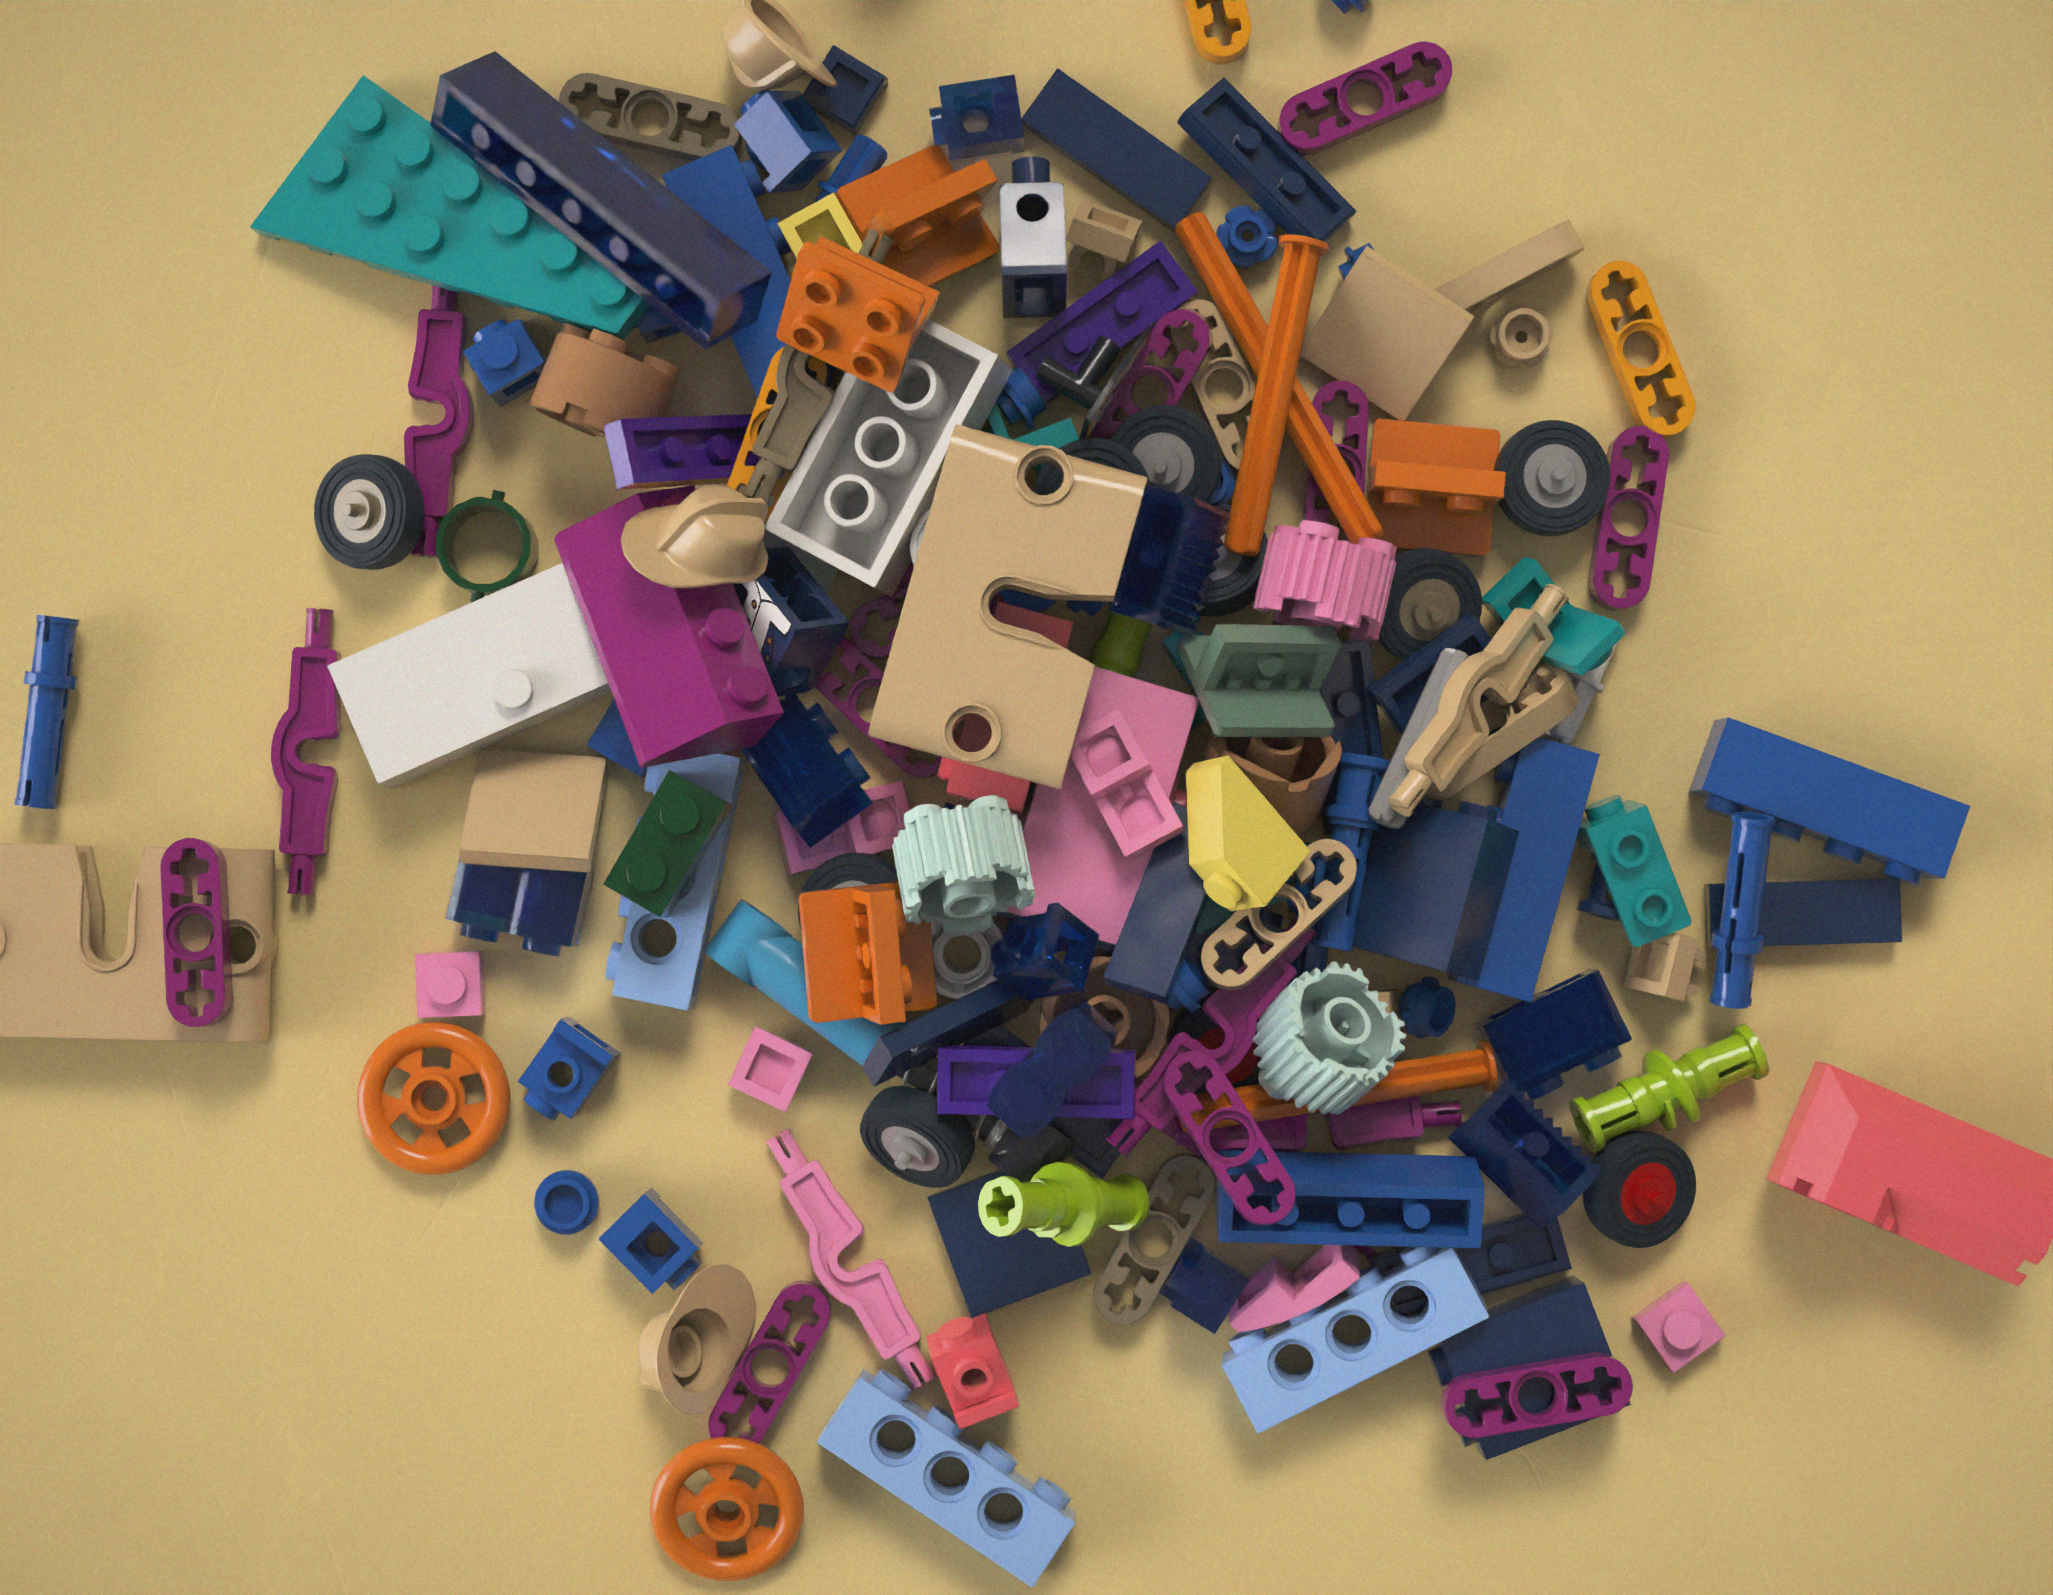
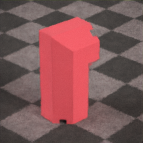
M1818 1061L1814 1062L1766 1180L1784 1186V1188L1840 1212L1869 1222V1224L2019 1286L2027 1275L2016 1271L2024 1260L2038 1265L2047 1254L2053 1239V1159L1833 1065Z

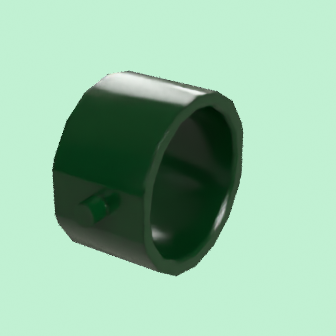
M493 490L491 499L474 497L457 504L443 518L436 534V555L443 572L455 584L472 593L471 603L483 598L484 595L488 596L531 577L538 562V539L532 524L517 509L504 501L505 492ZM484 511H500L511 516L517 522L523 536V553L518 565L506 578L492 584H475L467 581L459 573L453 559V541L456 534L470 517Z

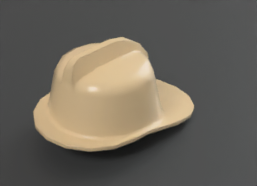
M741 0V3L726 23L722 32V38L735 75L744 86L757 91L778 89L805 73H809L829 87L835 88L837 86L834 77L813 53L801 28L776 0Z
M718 484L701 486L678 505L654 507L641 511L626 522L620 539L624 556L637 572L653 582L671 588H698L755 581L766 571L768 554L763 542L765 533L764 521L768 513V506L762 498H747L742 493L728 486Z
M723 1264L710 1265L698 1272L683 1289L674 1307L662 1311L648 1321L641 1333L638 1356L642 1372L639 1383L648 1390L661 1392L673 1409L686 1415L704 1413L716 1404L733 1368L748 1343L755 1324L756 1301L752 1285L742 1271Z

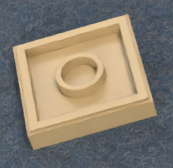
M1366 246L1303 343L1300 356L1335 379L1357 385L1364 392L1367 400L1396 419L1405 421L1474 316Z
M480 748L459 846L461 863L590 873L608 773L607 758Z

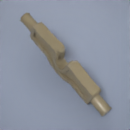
M868 229V234L858 254L882 264L894 241L883 234L873 256L870 257L880 235L878 231ZM788 344L785 345L778 362L776 375L777 398L753 445V452L760 459L745 490L742 492L743 495L749 498H755L764 477H766L756 498H762L767 505L783 469L788 472L794 471L820 420L834 399V392L831 388L824 386L819 380L813 379L806 373V365L813 356L803 353Z

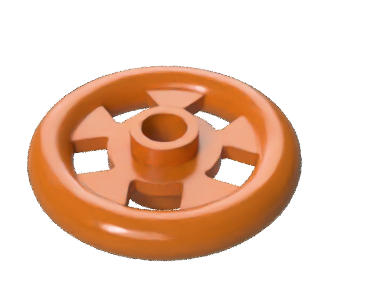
M445 1022L417 1023L390 1035L374 1050L367 1060L358 1084V1114L364 1132L371 1144L391 1163L418 1174H449L467 1168L480 1160L498 1141L509 1114V1081L497 1054L475 1033L461 1026ZM439 1047L452 1050L450 1068L447 1069L440 1066L425 1068L423 1065L424 1049ZM393 1067L410 1074L403 1087L401 1099L383 1092L386 1079ZM478 1073L483 1083L485 1101L467 1104L466 1089L461 1078ZM430 1086L440 1087L446 1095V1102L440 1110L431 1109L425 1102V1092ZM403 1113L414 1125L423 1129V1133L413 1145L399 1137L392 1129L393 1124ZM459 1118H462L471 1134L458 1144L448 1147L439 1131L451 1126Z
M737 1437L705 1439L681 1450L664 1466L658 1475L650 1498V1519L653 1531L665 1553L688 1572L716 1581L749 1579L773 1568L794 1546L800 1534L804 1518V1502L801 1488L787 1463L769 1448L757 1442ZM738 1464L746 1466L762 1476L755 1488H752L740 1479L731 1477ZM704 1468L714 1480L704 1485L698 1494H694L684 1482L693 1473ZM722 1500H729L737 1503L739 1508L734 1512H723L717 1507L716 1503ZM759 1504L778 1507V1518L775 1528L756 1525L759 1515ZM693 1511L695 1512L696 1521L703 1532L687 1538L682 1532L676 1517ZM741 1537L745 1538L747 1552L736 1555L719 1554L718 1541L730 1542Z

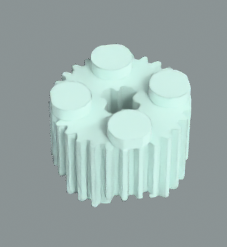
M988 795L974 800L967 808L957 805L954 809L949 810L934 804H923L904 813L905 830L898 831V837L893 839L892 849L906 922L920 924L922 922L921 919H924L925 923L936 921L937 925L943 924L944 932L950 933L952 936H957L960 933L971 935L973 931L982 933L985 932L986 928L993 926L992 917H995L997 912L1009 911V906H1017V909L1021 910L1025 906L1033 905V898L1036 895L1022 824L1016 814L1011 815L1007 799L996 795Z
M1332 962L1322 972L1318 968L1313 969L1310 973L1306 971L1299 978H1295L1258 1018L1259 1022L1256 1028L1258 1033L1253 1037V1042L1259 1046L1254 1050V1055L1261 1057V1061L1257 1064L1261 1068L1258 1079L1260 1085L1270 1097L1286 1101L1292 1098L1295 1100L1297 1108L1307 1105L1308 1111L1311 1113L1319 1108L1321 1114H1327L1328 1112L1341 1114L1358 1102L1389 1074L1388 1071L1395 1065L1393 1060L1405 1050V1046L1401 1043L1406 1039V1034L1400 1031L1405 1026V1023L1397 1018L1394 1011L1391 1013L1385 1011L1388 1004L1386 1001L1379 1002L1377 999L1379 993L1376 990L1372 992L1368 990L1370 982L1363 976L1362 969L1358 968L1354 972L1351 970L1350 964L1345 963L1340 968L1337 962Z

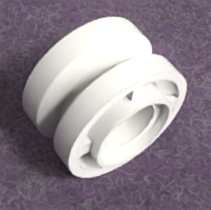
M992 917L994 925L986 928L985 932L973 931L971 935H966L965 933L957 935L968 936L974 939L980 947L981 956L979 960L969 967H957L949 962L944 952V946L950 939L956 936L945 933L943 924L937 925L936 921L930 922L936 992L949 998L959 999L1001 978L1006 966L1008 945L1005 932L995 917Z

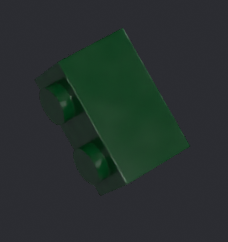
M669 770L603 885L658 917H669L734 805L679 773Z

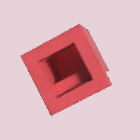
M986 1313L974 1318L959 1317L943 1324L937 1332L926 1336L932 1363L953 1410L959 1430L1020 1406L1012 1375Z

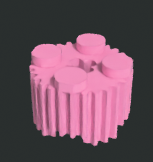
M1302 520L1300 528L1275 525L1274 532L1269 535L1253 609L1258 610L1260 613L1275 611L1273 621L1278 624L1333 626L1335 631H1341L1342 626H1350L1349 638L1362 641L1378 640L1396 567L1395 554L1397 547L1392 543L1373 538H1359L1358 544H1352L1345 540L1340 541L1337 540L1340 529L1322 522Z

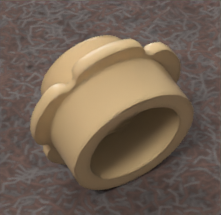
M1517 305L1510 307L1506 310L1505 316L1495 319L1490 328V342L1497 348L1495 354L1507 366L1514 368L1519 367L1521 364H1526L1530 367L1535 366L1549 352L1547 344L1553 335L1551 324L1544 315L1529 306ZM1517 332H1524L1527 336L1526 342H1517L1515 334Z

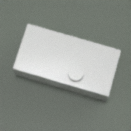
M928 319L909 351L900 382L894 392H888L848 372L845 373L834 394L832 403L820 420L767 520L765 529L892 597L912 560L910 540L914 527L923 514L931 509L955 425L958 424L981 431L1013 369L999 355Z
M563 563L327 666L377 783L391 788H395L477 752L480 748H486L611 693Z

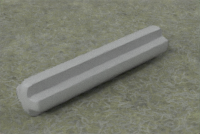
M1445 648L1440 652L1368 808V816L1385 827L1400 829L1406 822L1407 817L1393 810L1390 807L1392 804H1388L1387 800L1409 773V769L1404 763V757L1436 715L1443 689L1455 669L1469 657L1466 653L1451 648Z

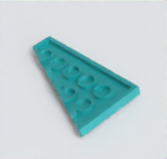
M364 75L250 226L251 229L261 236L275 240L284 239L304 245L316 252L330 256L335 254L366 263L371 268L458 293L463 291L484 297L492 303L514 309V307L546 315L554 321L567 323L588 331L597 329L622 340H625L662 290L651 278L637 279L617 271L611 264V250L601 244L590 249L562 226L570 222L568 219L560 222L554 220L549 214L555 212V210L541 200L530 198L521 193L515 186L514 181L501 172H495L466 147ZM623 259V263H624L627 267H629V268H631V269L638 270V269L635 268L633 265H631L630 263H628L626 260Z

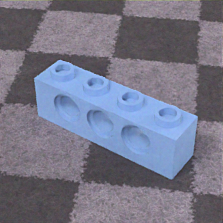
M718 753L648 767L645 779L646 792H651L655 795L668 771L671 770L734 806L669 917H658L621 895L618 916L628 918L623 943H612L605 972V979L615 981L612 992L613 996L686 1011L695 1008L706 955L704 949L708 945L746 760ZM639 816V818H638V820H637V823H636V826L638 825L640 819L642 818L641 816ZM658 919L669 922L675 929L677 936L674 949L664 957L652 954L644 942V934L647 927Z
M1407 1247L1400 1253L1403 1260L1402 1263L1387 1269L1381 1274L1377 1266L1361 1270L1360 1279L1346 1288V1291L1336 1295L1324 1304L1267 1331L1264 1328L1243 1331L1230 1338L1228 1343L1231 1349L1223 1353L1221 1365L1257 1434L1489 1318L1487 1306L1457 1249ZM1403 1286H1416L1425 1292L1428 1300L1420 1312L1413 1315H1404L1396 1311L1391 1305L1390 1300L1394 1292ZM1346 1315H1357L1368 1323L1370 1332L1363 1341L1348 1344L1341 1341L1333 1331L1335 1323ZM1298 1344L1305 1347L1311 1353L1313 1361L1304 1371L1289 1372L1279 1365L1276 1359L1278 1351L1286 1345Z
M863 1368L820 1432L817 1443L1033 1588L1076 1523L1075 1510L1067 1506L1072 1499L1070 1495L1044 1477L1040 1476L1036 1483H1033L1015 1471L1014 1468L1018 1461L998 1445L986 1441L981 1448L960 1434L963 1429L959 1430L955 1417L941 1407L933 1405L928 1412L907 1397L911 1389L894 1375L879 1369L874 1376ZM889 1421H903L913 1429L915 1441L904 1450L889 1449L880 1439V1428ZM956 1457L966 1464L969 1475L959 1485L946 1486L938 1482L934 1477L932 1467L941 1458ZM998 1493H1009L1021 1502L1023 1508L1015 1519L1008 1522H1000L988 1514L985 1507L986 1503L992 1496Z

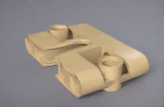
M956 424L948 445L877 696L868 736L953 759L963 764L978 766L1061 789L1095 665L1039 633L997 621L991 615L989 605L993 596L1006 589L1016 590L1048 600L1113 602L1148 477L1066 455L1062 450L1054 446H1034ZM1041 463L1051 464L1061 472L1064 481L1055 493L1038 495L1032 492L1026 485L1025 477L1028 471L1033 466ZM969 716H978L986 720L992 730L988 745L977 752H966L960 749L955 744L953 738L957 723Z
M0 843V1037L240 1043L269 1042L271 963L276 958L279 948L278 936L272 927L275 850L219 848L227 864L230 942L233 934L241 927H244L254 936L256 948L251 959L245 963L237 960L231 952L233 1000L228 1014L220 1022L212 1026L190 1027L175 1020L170 1014L166 1003L160 864L163 854L168 847H144L128 906L126 950L121 957L113 959L107 954L103 944L104 903L92 846ZM192 850L190 860L186 863H179L178 870L180 875L191 878L193 897L179 895V906L187 903L211 906L212 894L207 896L197 895V877L201 873H208L209 863L206 860L197 859L195 850ZM198 913L187 917L180 927L181 942L187 949L193 952L205 949L213 939V925L202 914ZM215 958L206 962L182 960V971L196 970V989L191 992H185V1004L196 1006L198 1016H202L204 1005L214 1003L215 994L214 990L203 989L201 969L215 970Z

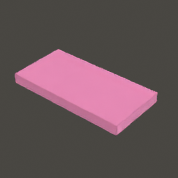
M1094 667L1077 730L1119 708L1169 799L1199 699L1192 695ZM1070 757L1061 789L1037 783L1023 829L1036 895L1033 898L1034 903L1033 905L1025 906L1021 910L1017 909V906H1009V911L1007 912L1116 945L1154 848L1129 862L1127 861Z

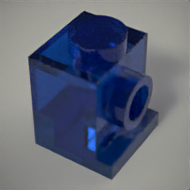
M1015 74L939 86L941 106L929 108L934 145H947L950 161L1012 151V154L1024 152V131ZM971 116H981L987 121L988 127L985 131L969 133L964 128V123Z
M1058 902L1048 904L1046 913L1009 919L1003 938L997 940L991 950V962L994 968L992 976L1025 1000L1083 992L1099 934ZM1066 951L1064 961H1060L1054 956V953Z
M1190 1236L1159 1293L1168 1298L1172 1308L1215 1334L1249 1281V1277L1243 1269Z

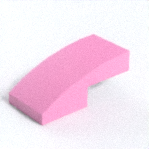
M1119 708L1077 730L1070 757L1128 862L1186 831Z
M903 780L772 814L787 875L816 869L827 860L841 854L854 852L876 854L891 850L892 844H894V837H898V831L905 830L904 813L910 810Z
M1325 1245L1293 1273L1274 1256L1228 1295L1229 1324L1237 1332L1260 1329L1300 1316L1324 1304L1360 1279L1357 1249L1352 1245Z

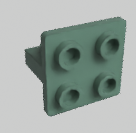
M1216 624L1211 636L1182 635L1176 647L1215 735L1219 737L1330 736L1335 724L1319 690L1342 645L1333 626Z

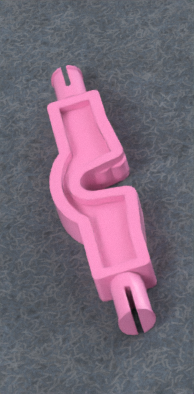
M790 1128L781 1132L779 1137L790 1153V1157L777 1136L768 1140L766 1144L769 1145L787 1175L780 1181V1186L810 1235L809 1254L813 1269L822 1285L833 1297L853 1308L881 1357L889 1359L894 1356L908 1379L912 1390L922 1386V1380L911 1362H914L925 1383L936 1376L915 1343L921 1338V1331L904 1304L890 1269L884 1260L875 1259L871 1263L863 1264L854 1270H847L840 1264L839 1253L844 1248L852 1245L856 1239L862 1237L864 1225L838 1192L818 1159H813L810 1162L807 1161L792 1136Z

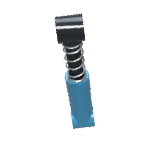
M740 899L704 949V952L727 971L748 985L759 989L861 1066L865 1065V1060L880 1036L910 1022L906 1019V1022L880 1025L863 1017L822 1023L811 1021L808 1015L802 944L793 938L792 934L743 899ZM934 1057L898 1075L903 1080V1086L920 1089L937 1097L938 1057ZM960 1114L974 1132L975 1141H982L984 1148L988 1147V1150L991 1151L988 1156L989 1161L1008 1176L1018 1179L1019 1182H1030L1033 1175L1045 1165L1065 1162L1078 1144L1068 1134L1042 1116Z

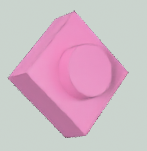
M483 951L415 954L418 1018L486 1014Z
M755 1026L728 1085L786 1112L814 1052L759 1026Z
M1685 1281L1680 1282L1632 1317L1664 1364L1673 1373L1725 1337V1334L1689 1283Z

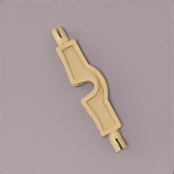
M1547 584L1530 609L1515 608L1482 652L1469 656L1455 669L1443 689L1436 715L1404 757V763L1409 769V773L1387 800L1388 804H1392L1390 807L1403 816H1411L1413 810L1429 789L1440 792L1444 791L1462 765L1489 736V726L1480 706L1482 693L1492 703L1505 705L1516 700L1533 669L1553 643L1554 638L1548 627L1564 605L1569 602V597L1565 596L1567 593L1563 589L1553 584Z

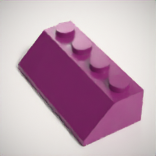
M694 485L637 493L558 532L554 538L640 768L754 747L784 713L733 583L698 588H671L653 582L637 572L624 556L620 539L626 522L638 512L654 507L680 504L696 490Z

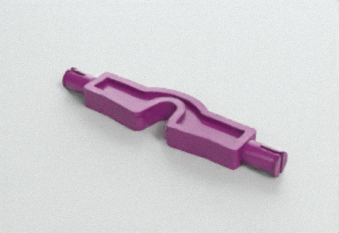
M434 285L431 309H422L418 314L416 347L408 389L410 396L417 401L425 400L428 403L443 405L445 417L437 425H422L420 427L412 425L404 433L405 467L410 470L418 481L425 504L423 530L410 555L418 557L427 556L429 558H437L436 534L439 529L440 519H443L453 509L456 460L469 441L474 422L473 398L463 378L465 359L463 351L466 347L468 321L461 312L456 311L458 292Z
M306 608L305 647H295L292 651L288 710L279 720L273 735L271 763L276 781L283 790L279 850L281 853L291 854L287 894L315 895L316 855L324 856L329 851L330 822L338 784V774L336 769L331 766H322L315 763L307 764L303 761L300 750L302 745L308 740H334L340 735L342 730L340 695L327 666L341 660L342 656L340 652L330 649L332 614L334 610Z
M1298 917L1294 918V921L1289 925V927L1284 932L1289 931L1291 928L1294 927L1298 920ZM1310 928L1248 986L1239 990L1218 988L1204 1001L1202 1006L1204 1013L1210 1016L1212 1022L1223 1031L1224 1039L1221 1046L1213 1050L1207 1049L1198 1040L1192 1039L1185 1032L1176 1034L1150 1074L1136 1089V1115L1134 1119H1124L1113 1133L1106 1138L1110 1144L1116 1147L1127 1132L1133 1128V1132L1118 1148L1124 1156L1128 1157V1154L1152 1126L1157 1130H1162L1173 1119L1176 1112L1165 1096L1163 1078L1168 1065L1178 1055L1188 1051L1206 1053L1217 1061L1225 1075L1241 1062L1252 1045L1257 1028V1019L1295 976L1296 969L1291 963L1308 943L1317 936L1313 929ZM1265 943L1258 946L1261 954H1265L1272 948ZM1243 964L1236 972L1238 975L1246 970L1245 965ZM1188 1065L1180 1069L1182 1081L1176 1086V1089L1181 1096L1190 1092L1194 1094L1211 1077L1205 1069L1195 1073Z
M1420 1095L1351 1106L1341 1114L1330 1112L1321 1114L1327 1119L1329 1132L1332 1136V1145L1338 1150H1349L1388 1142L1415 1141L1423 1135L1425 1128L1461 1127L1462 1113L1456 1114L1461 1110L1459 1100L1421 1103ZM1311 1113L1258 1121L1256 1124L1273 1151L1301 1152L1307 1146V1116ZM1174 1118L1173 1132H1177L1174 1136L1175 1145L1195 1144L1189 1133L1183 1132L1179 1119ZM1240 1124L1211 1129L1209 1140L1210 1143L1214 1142L1217 1153L1218 1150L1245 1151L1248 1136L1246 1130Z

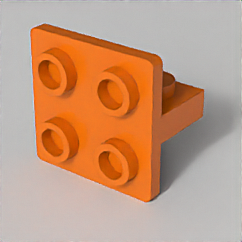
M932 145L840 187L835 193L862 244L868 234V229L879 232L880 237L870 257L873 256L882 235L888 236L894 243L890 246L882 265L926 286L933 287L995 257L1000 251V245L980 214L985 208L982 200L998 181L986 159L955 172L942 149L938 145Z
M821 236L816 245L811 242H805L798 252L776 337L778 340L799 351L831 364L863 381L869 382L888 392H894L900 382L909 351L934 311L940 292Z
M1377 419L1372 427L1366 500L1383 528V534L1378 540L1392 543L1397 549L1434 548L1450 554L1486 556L1490 552L1494 505L1504 498L1506 472L1494 471L1495 462L1499 454L1500 432L1496 429Z
M898 881L802 892L799 895L808 1015L811 1021L822 1023L863 1017L880 1025L906 1022L905 1012L933 1009L937 1005L931 924L925 923L924 919H921L922 922L920 924L906 922Z

